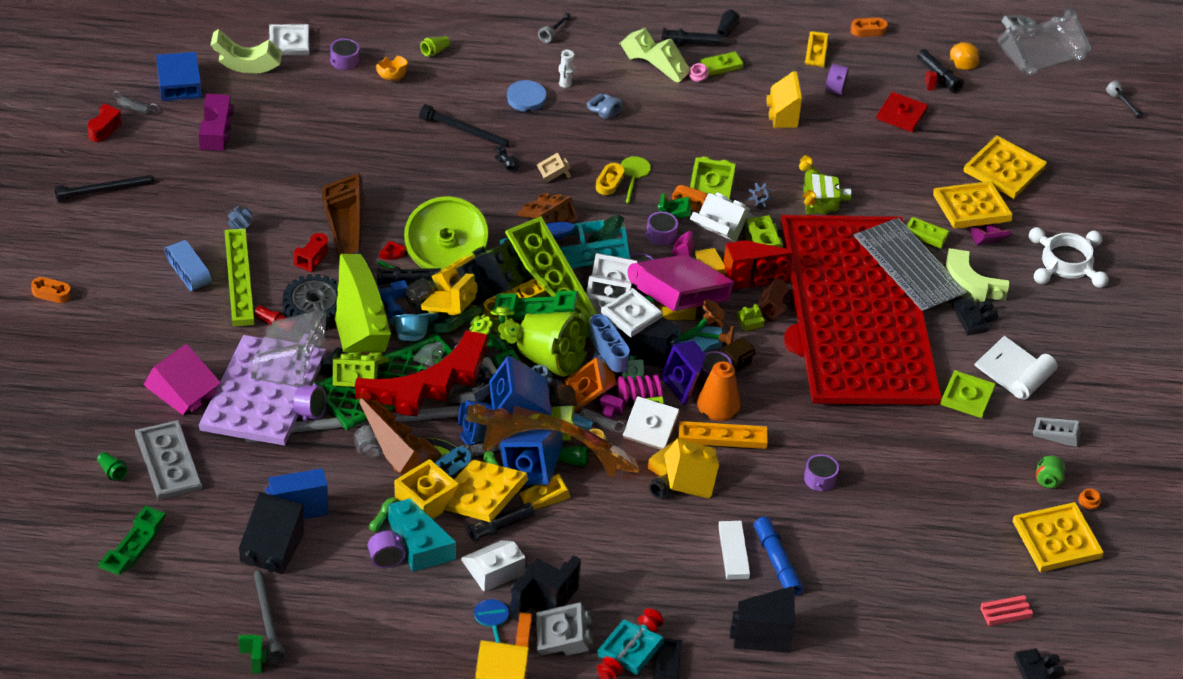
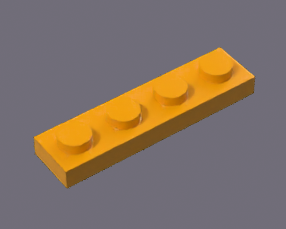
M679 421L678 439L701 445L767 449V426Z

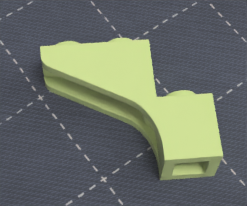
M646 28L630 33L620 43L629 59H646L675 82L681 81L690 72L688 64L672 39L656 44Z

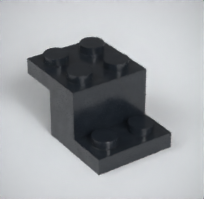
M509 239L495 248L480 253L456 268L460 278L465 274H474L475 282H477V293L475 294L476 298L472 302L475 307L497 294L511 290L532 276L525 268Z
M573 555L568 562L562 564L560 569L538 558L532 565H528L519 581L516 580L511 587L510 618L519 622L520 613H526L530 607L542 612L565 606L579 589L581 559Z

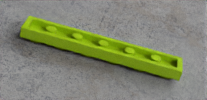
M246 229L225 230L232 326L254 325Z

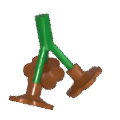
M705 299L703 302L704 318L695 328L679 335V341H687L699 336L719 339L720 342H726L728 345L733 342L735 326L732 325L727 334L720 333L717 335L699 332L706 325L712 324L714 327H723L725 325L723 321L724 310L716 302Z

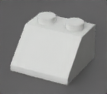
M501 540L463 556L461 560L481 589L486 592L523 576L526 557L514 541Z

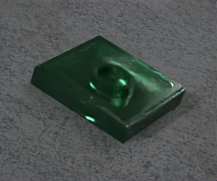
M480 305L467 306L458 315L446 313L428 324L427 331L429 334L451 332L483 311Z

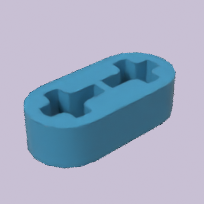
M457 447L434 463L438 467L448 464L449 468L445 469L444 472L451 476L470 463L471 454L467 448ZM462 454L464 458L455 463L453 459Z

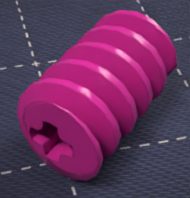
M645 375L643 381L640 376H636L634 381L631 376H628L626 382L621 376L617 380L616 396L623 398L625 404H628L629 397H632L634 403L637 396L642 398L647 396L649 398H654L655 396L662 397V382L658 375H653L652 380L649 375Z

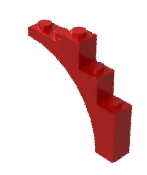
M466 330L460 343L448 356L426 370L409 376L392 379L357 377L355 382L356 399H373L385 405L396 406V413L418 417L424 398L446 402L452 383L468 386L475 385L487 351V334Z

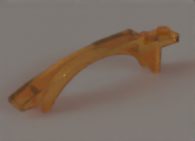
M480 404L468 405L465 421L487 425L482 447L484 451H490L500 441L513 434L533 429H549L569 434L585 443L598 456L608 476L614 477L616 469L634 473L639 472V461L622 449L588 430L554 416L514 406L513 413L510 414L504 409L491 410L486 409L485 406Z

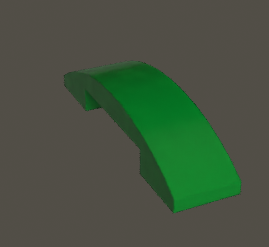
M557 291L556 297L519 298L517 293L497 294L493 310H497V307L504 305L509 307V310L515 312L514 315H507L508 318L524 320L527 313L573 312L576 307L578 291Z
M145 505L135 517L134 527L115 550L110 549L98 563V567L116 575H121L128 571L152 543L166 517V513Z

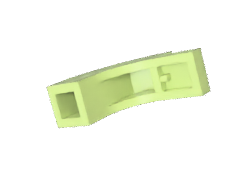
M220 29L213 32L211 46L216 52L220 53L219 62L232 70L243 73H262L280 65L282 51L270 40L256 47H243L234 43Z
M949 248L945 269L967 291V293L962 295L963 297H973L975 302L978 303L984 302L986 298L1006 301L1009 289L1008 280L988 278L977 274L969 264L970 251Z

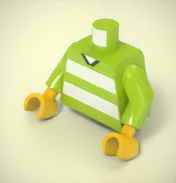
M808 155L800 159V170H807L803 186L804 194L802 196L805 199L806 214L820 213L825 215L830 212H836L839 209L840 201L851 200V189L839 188V179L837 177L827 176L816 167L811 166L813 160Z

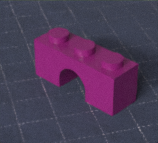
M206 94L204 104L205 121H201L199 130L200 149L224 151L225 143H229L230 132L228 129L232 127V117L230 115H234V104L231 103V95Z

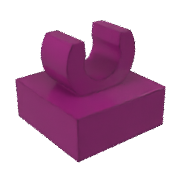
M605 393L602 394L600 404L601 409L604 410L603 415L607 419L610 418L612 420L615 414L622 416L625 409L624 399Z

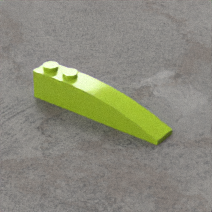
M542 216L506 230L505 233L525 268L552 297H556L557 291H578L576 307L573 312L584 315L590 326V318L598 313Z
M341 254L335 321L343 352H385L391 333L374 277L361 254Z

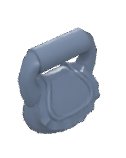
M603 93L598 94L587 102V108L592 112L598 113L603 119L614 118L622 111L624 105L621 99Z

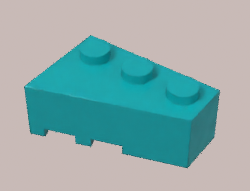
M410 498L388 504V523L392 531L399 533L402 537L406 553L405 558L412 572L456 560V541Z

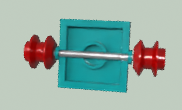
M645 609L644 615L638 617L640 626L623 620L597 650L598 657L603 659V664L597 665L598 676L601 679H617V675L623 673V668L638 674L663 645V637L655 634L658 631V627L664 624L662 615L658 610Z

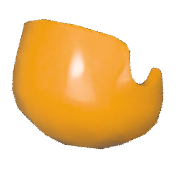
M961 42L951 49L950 59L951 61L954 60L956 68L968 70L978 66L980 54L978 48L973 44Z
M396 56L393 61L385 57L382 62H378L376 70L385 80L399 81L406 74L408 61L401 56Z

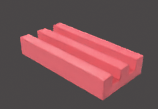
M1025 595L981 604V611L988 626L1029 619L1033 615L1032 610H1029V603L1025 602Z

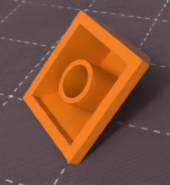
M597 357L564 380L568 405L574 406V413L617 385L614 371Z

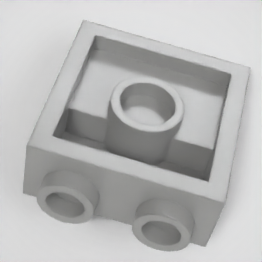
M581 602L536 613L537 648L540 656L564 651L566 656L589 651L588 644L593 643V638L587 625L592 624L590 612L585 611Z

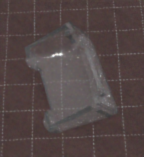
M1073 8L1064 11L1065 15L1062 18L1055 16L1048 22L1024 29L1017 27V25L1008 27L997 39L999 47L1022 74H1027L1028 76L1037 73L1038 70L1074 59L1076 61L1083 60L1092 48Z
M315 310L276 320L271 325H268L266 335L255 356H251L249 360V369L252 370L251 379L295 387L305 385V369L308 370L310 356L315 347H324L326 312Z

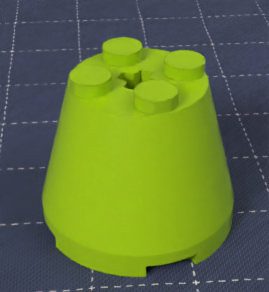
M576 312L527 313L519 331L522 336L516 341L520 355L538 365L545 366L549 371L558 376L572 375L581 368L587 355L584 348L586 337L589 336V324L584 315Z

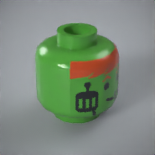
M1056 456L1041 458L1036 470L1037 482L1049 489L1061 486L1065 478V463Z

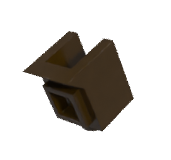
M743 337L722 347V351L731 359L735 374L737 370L751 365L753 355L756 353L753 345L748 343Z

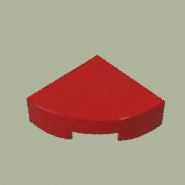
M926 72L927 90L935 89L937 81L936 72Z
M389 240L380 251L379 258L383 260H396L402 258L408 252L405 246Z

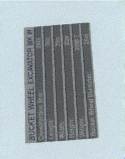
M899 218L854 234L858 241L921 310L967 293Z

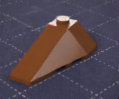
M366 398L359 400L386 459L393 465L394 471L404 475L429 459L435 462L441 458L442 454L424 437L418 439L411 433L413 429L409 425L395 421L396 415L378 401Z

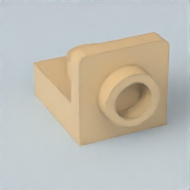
M558 153L537 164L546 183L565 173L567 178L572 177L568 171L571 169L570 164L566 158L561 159Z

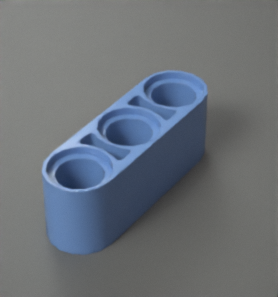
M186 240L165 247V254L169 263L190 291L212 283L208 269Z
M603 314L593 315L590 318L589 326L591 342L612 371H625L628 368L629 347L607 316Z

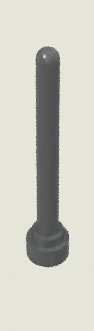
M257 570L254 572V579L268 638V645L266 647L267 660L277 663L286 657L284 646L277 639L263 572Z

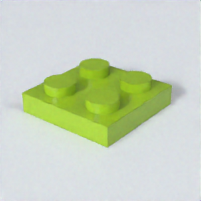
M954 370L940 405L982 418L994 391L995 383Z

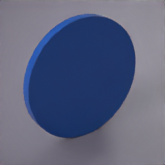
M568 222L546 224L555 241L562 240V236L570 234L575 230L574 225Z

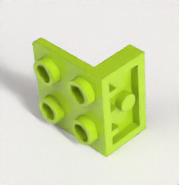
M361 352L341 354V357L333 359V386L355 387L357 377L377 379V365L388 362L389 357L382 356L380 352H371L369 355H361Z

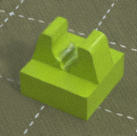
M757 304L751 308L743 307L742 310L737 311L736 318L744 331L764 327L765 321Z

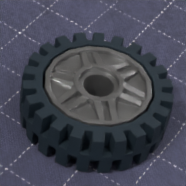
M308 274L306 279L300 276L298 281L296 279L292 280L291 284H288L283 292V313L285 317L296 321L297 329L301 330L304 327L306 332H309L310 329H313V332H318L319 328H321L322 332L327 331V326L330 329L334 328L336 324L338 283H336L334 278L329 280V276L326 275L321 278L320 274H316L315 277H312V274Z

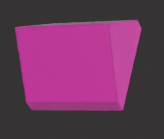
M691 231L675 240L672 249L673 255L685 254L689 257L691 256L694 246L693 233Z

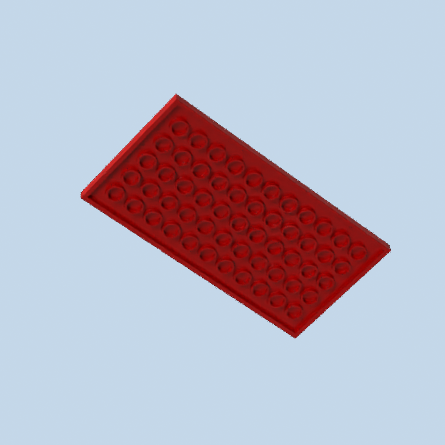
M781 215L780 222L785 248L794 252L790 279L812 404L940 405L942 398L923 310L916 305L854 236L856 233L896 218L903 222L902 217Z

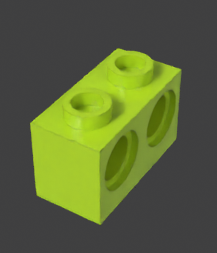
M770 215L746 218L744 235L747 241L783 248L781 237L778 238L777 226L772 222Z

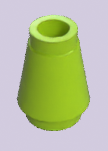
M447 36L425 38L421 42L420 48L425 56L433 57L449 47L450 40Z

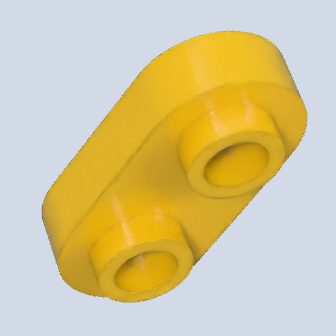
M618 163L607 164L596 180V191L602 195L613 194L624 178L623 166Z

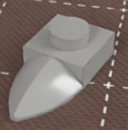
M1005 15L1002 19L1006 29L1012 34H1025L1027 29L1034 27L1037 23L1031 18L1020 15Z

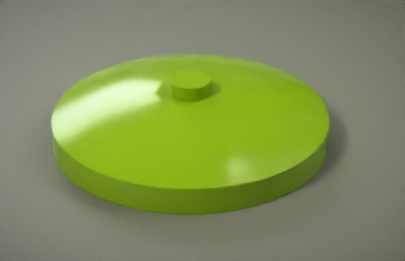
M437 197L422 203L411 213L404 231L405 245L411 259L419 267L441 268L443 270L462 257L472 255V251L481 246H484L486 250L488 227L482 213L470 202L457 197Z

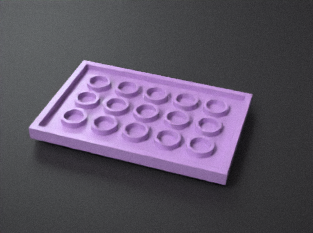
M243 335L220 381L221 384L216 389L217 393L213 395L199 423L200 431L285 446L298 418L297 412L293 408L294 394L299 386L313 385L321 368V362L326 357V349Z

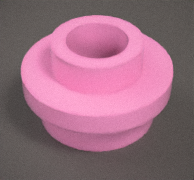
M697 63L691 67L689 75L693 81L700 82L709 76V70L704 64Z

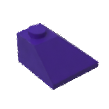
M695 341L673 344L660 376L683 405L688 403L706 356Z

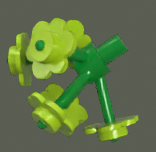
M504 305L497 307V310L490 311L493 315H499L498 318H494L491 321L485 314L481 317L477 315L470 322L471 327L469 328L470 331L487 334L490 338L487 348L494 347L495 350L499 349L500 353L509 350L506 346L507 343L514 344L522 336L519 332L521 329L520 325L515 323L514 319L507 316L514 315L515 312L509 310V307ZM492 327L493 331L500 333L493 335L490 332V328Z

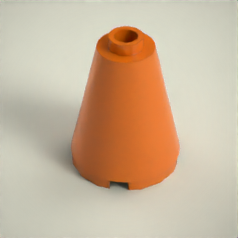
M718 362L713 366L698 396L697 406L702 414L703 412L707 414L711 420H730L733 418V415L738 414L740 411L741 400L735 369L728 362Z

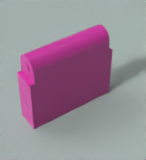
M685 254L632 263L627 270L630 282L638 286L637 289L673 311L703 306L705 299L716 303L729 301L734 281L703 262L694 260Z

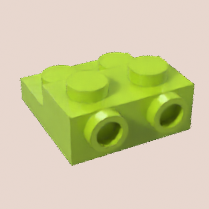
M696 157L690 188L706 194L715 195L717 192L730 199L736 164L728 160L716 161L709 157Z

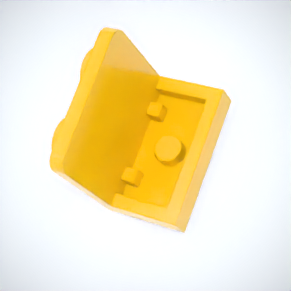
M465 274L451 288V292L435 291L421 304V309L429 313L448 312L449 315L461 314L476 298L477 282H475L474 274Z

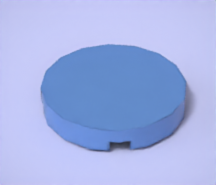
M517 81L511 84L507 90L509 105L519 111H526V109L535 111L545 104L546 91L543 86L534 81Z

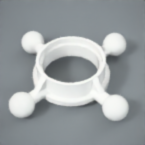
M1035 227L1030 230V241L1035 244L1041 243L1045 246L1042 261L1046 269L1040 268L1035 271L1034 280L1036 283L1044 285L1049 282L1051 275L1055 274L1069 279L1081 278L1087 275L1092 279L1093 285L1097 288H1103L1108 284L1109 278L1106 273L1093 270V247H1097L1102 243L1101 233L1091 231L1087 234L1086 239L1073 233H1060L1047 238L1041 228ZM1060 246L1073 247L1080 250L1085 255L1086 260L1081 263L1064 262L1055 257L1052 250Z

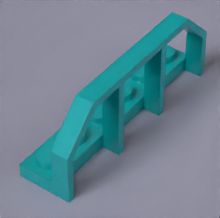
M597 220L573 224L575 230L562 237L579 234L581 244L559 247L571 268L594 265L596 253L630 259L624 222ZM598 231L621 233L622 238L585 243L584 234ZM507 237L500 240V244L504 243L509 238Z

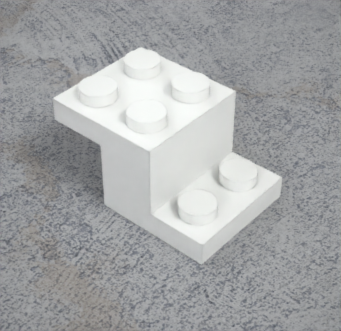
M716 192L715 195L708 193L700 213L693 212L690 220L704 229L736 242L746 218H752L754 215L741 202L734 200L732 203L731 200L727 199L728 197Z
M596 253L593 273L589 276L586 294L598 314H602V307L634 287V284L628 278L627 270L632 263H638V260Z

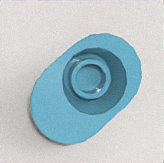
M439 314L397 315L390 318L389 323L395 326L399 340L414 342L419 341L425 336L428 323L438 319Z

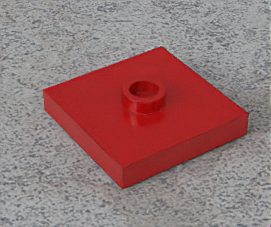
M892 91L877 113L876 119L913 132L927 111L928 104Z

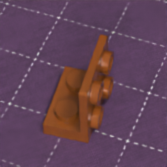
M543 193L537 197V200L524 204L523 208L517 211L518 216L538 218L542 216L546 224L554 222L573 223L579 219L572 198L570 196H562L561 194L551 195Z

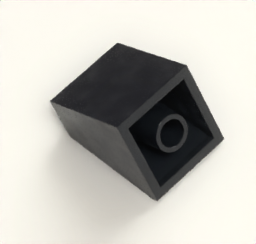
M664 317L632 337L628 336L615 324L613 325L629 347V356L637 355V360H643L644 365L664 368L673 344H678L680 340V327Z
M260 492L239 546L240 562L249 566L266 569L269 572L283 574L304 535L303 504Z
M787 587L738 601L737 611H732V625H730L729 639H734L733 649L790 653L795 626V587Z

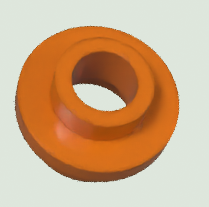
M1088 488L1080 493L1078 501L1082 507L1092 510L1100 506L1101 497L1098 491Z

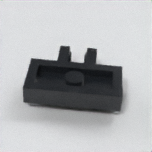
M973 297L953 300L952 307L967 336L986 333L988 331L987 323L993 322L999 317L997 311L993 310L992 301H984L977 305Z
M1037 648L1017 651L1014 654L1015 662L1023 679H1056L1066 673L1063 666H1056L1061 661L1058 654H1050L1041 658Z

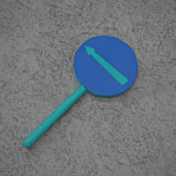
M495 599L481 601L474 609V617L481 625L492 627L496 643H501L497 626L506 622L509 617V610L503 602Z

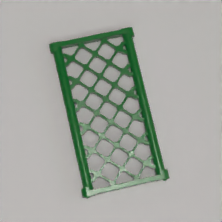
M437 333L432 334L424 340L384 355L389 357V361L378 364L377 367L383 366L388 369L386 372L377 371V377H383V379L409 376L405 375L406 371L420 372L426 370L427 367H424L426 363L437 364L443 360L445 355L448 356L452 350ZM435 344L439 349L431 348V346ZM419 350L425 352V355L422 357L412 355V353ZM431 353L441 354L439 358H428V355ZM400 358L407 360L405 364L393 363V361ZM411 361L422 362L420 366L409 365ZM392 369L402 370L400 374L390 373ZM333 376L319 382H314L317 386L330 391L326 395V407L338 419L346 431L368 420L365 413L358 410L359 406H361L359 403L360 399L347 398L349 394H355V389H351V386L346 388L333 386ZM335 392L345 393L343 397H332ZM333 402L340 403L339 407H336ZM345 404L355 405L354 409L343 408ZM382 404L389 411L396 409V406ZM343 414H348L352 417L347 419Z

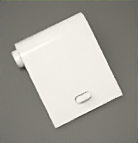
M1003 336L974 365L1014 394L1015 397L1023 400L1035 392L1058 368L1057 362L1052 356L1042 354L1036 359L1006 336Z

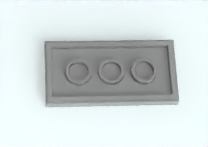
M179 420L135 430V435L158 500L203 490Z

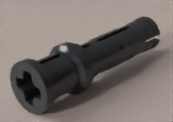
M663 27L661 42L672 39L674 44H678V46L683 44L720 46L721 34L685 32L683 29L667 30V28Z
M922 49L918 53L920 55H917V58L932 72L937 73L939 82L948 86L951 93H957L962 89L964 80L961 77H957L951 68H945L926 49Z
M377 266V285L402 280L405 282L433 281L431 276L440 272L441 268L401 269L395 266L394 268L381 269L380 266Z
M528 502L520 507L497 515L492 522L481 520L476 523H467L469 537L473 542H477L479 538L486 535H495L501 528L535 516L534 507Z

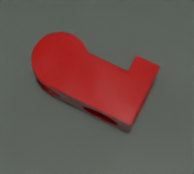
M104 103L99 108L100 114L88 122L89 139L93 142H101L109 137L122 124L121 110Z
M315 233L311 235L310 241L304 248L297 247L294 250V266L312 273L328 253L327 235Z

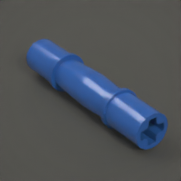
M769 517L757 519L754 522V528L761 540L762 547L766 549L769 559L777 572V579L780 580L783 588L795 587V597L800 595L804 587L796 573V568L792 566L787 552L780 542L781 537L776 532Z

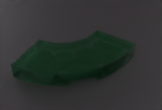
M620 215L607 218L603 221L604 225L600 230L596 229L587 243L611 240L617 237L625 218Z

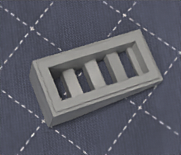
M1037 417L1033 436L1078 447L1081 436V423L1077 420Z

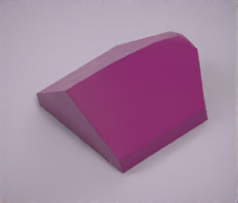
M997 223L968 227L976 245L993 243L1013 236L1010 230H1004L997 226Z

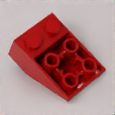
M747 240L726 243L723 264L726 268V277L734 281L732 290L769 285L777 278L784 282H789L793 250Z

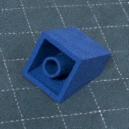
M507 356L489 381L493 417L522 423H545L552 414V406L549 401L550 389L547 387L546 377L513 357Z
M560 422L518 423L500 442L503 466L526 472L529 480L524 485L550 483L563 446Z

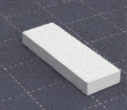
M719 521L718 529L726 580L749 579L750 571L742 522Z

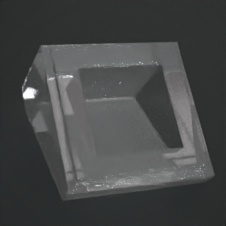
M442 342L425 345L413 357V360L433 366L443 355Z

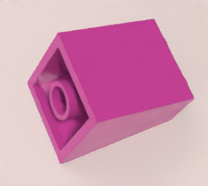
M187 343L156 364L144 382V386L182 415L188 411L192 413L202 405L201 402L203 400H211L213 395L217 393V387L221 384Z

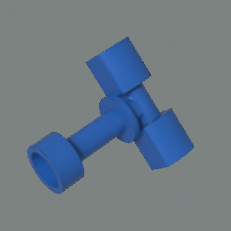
M402 280L390 283V287L379 289L378 287L382 303L388 307L386 311L388 319L397 315H404L402 307L395 304L396 298L408 296L406 282Z

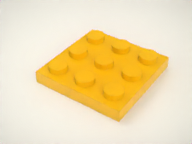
M996 135L964 166L963 172L982 182L991 181L998 191L1015 199L1046 168L1047 162Z
M991 181L934 188L933 195L954 229L1012 221L1013 214Z
M472 459L454 479L459 484V488L444 510L492 522L529 480L527 473Z
M1075 502L1014 515L1013 523L1040 572L1103 557V550Z

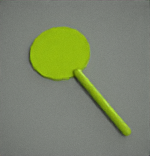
M628 157L621 163L624 168V175L631 178L626 203H630L635 178H643L650 172L649 162L641 157Z

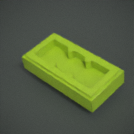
M736 52L700 59V63L708 68L709 76L743 69V62Z
M912 217L906 225L918 240L940 249L950 233L946 229Z

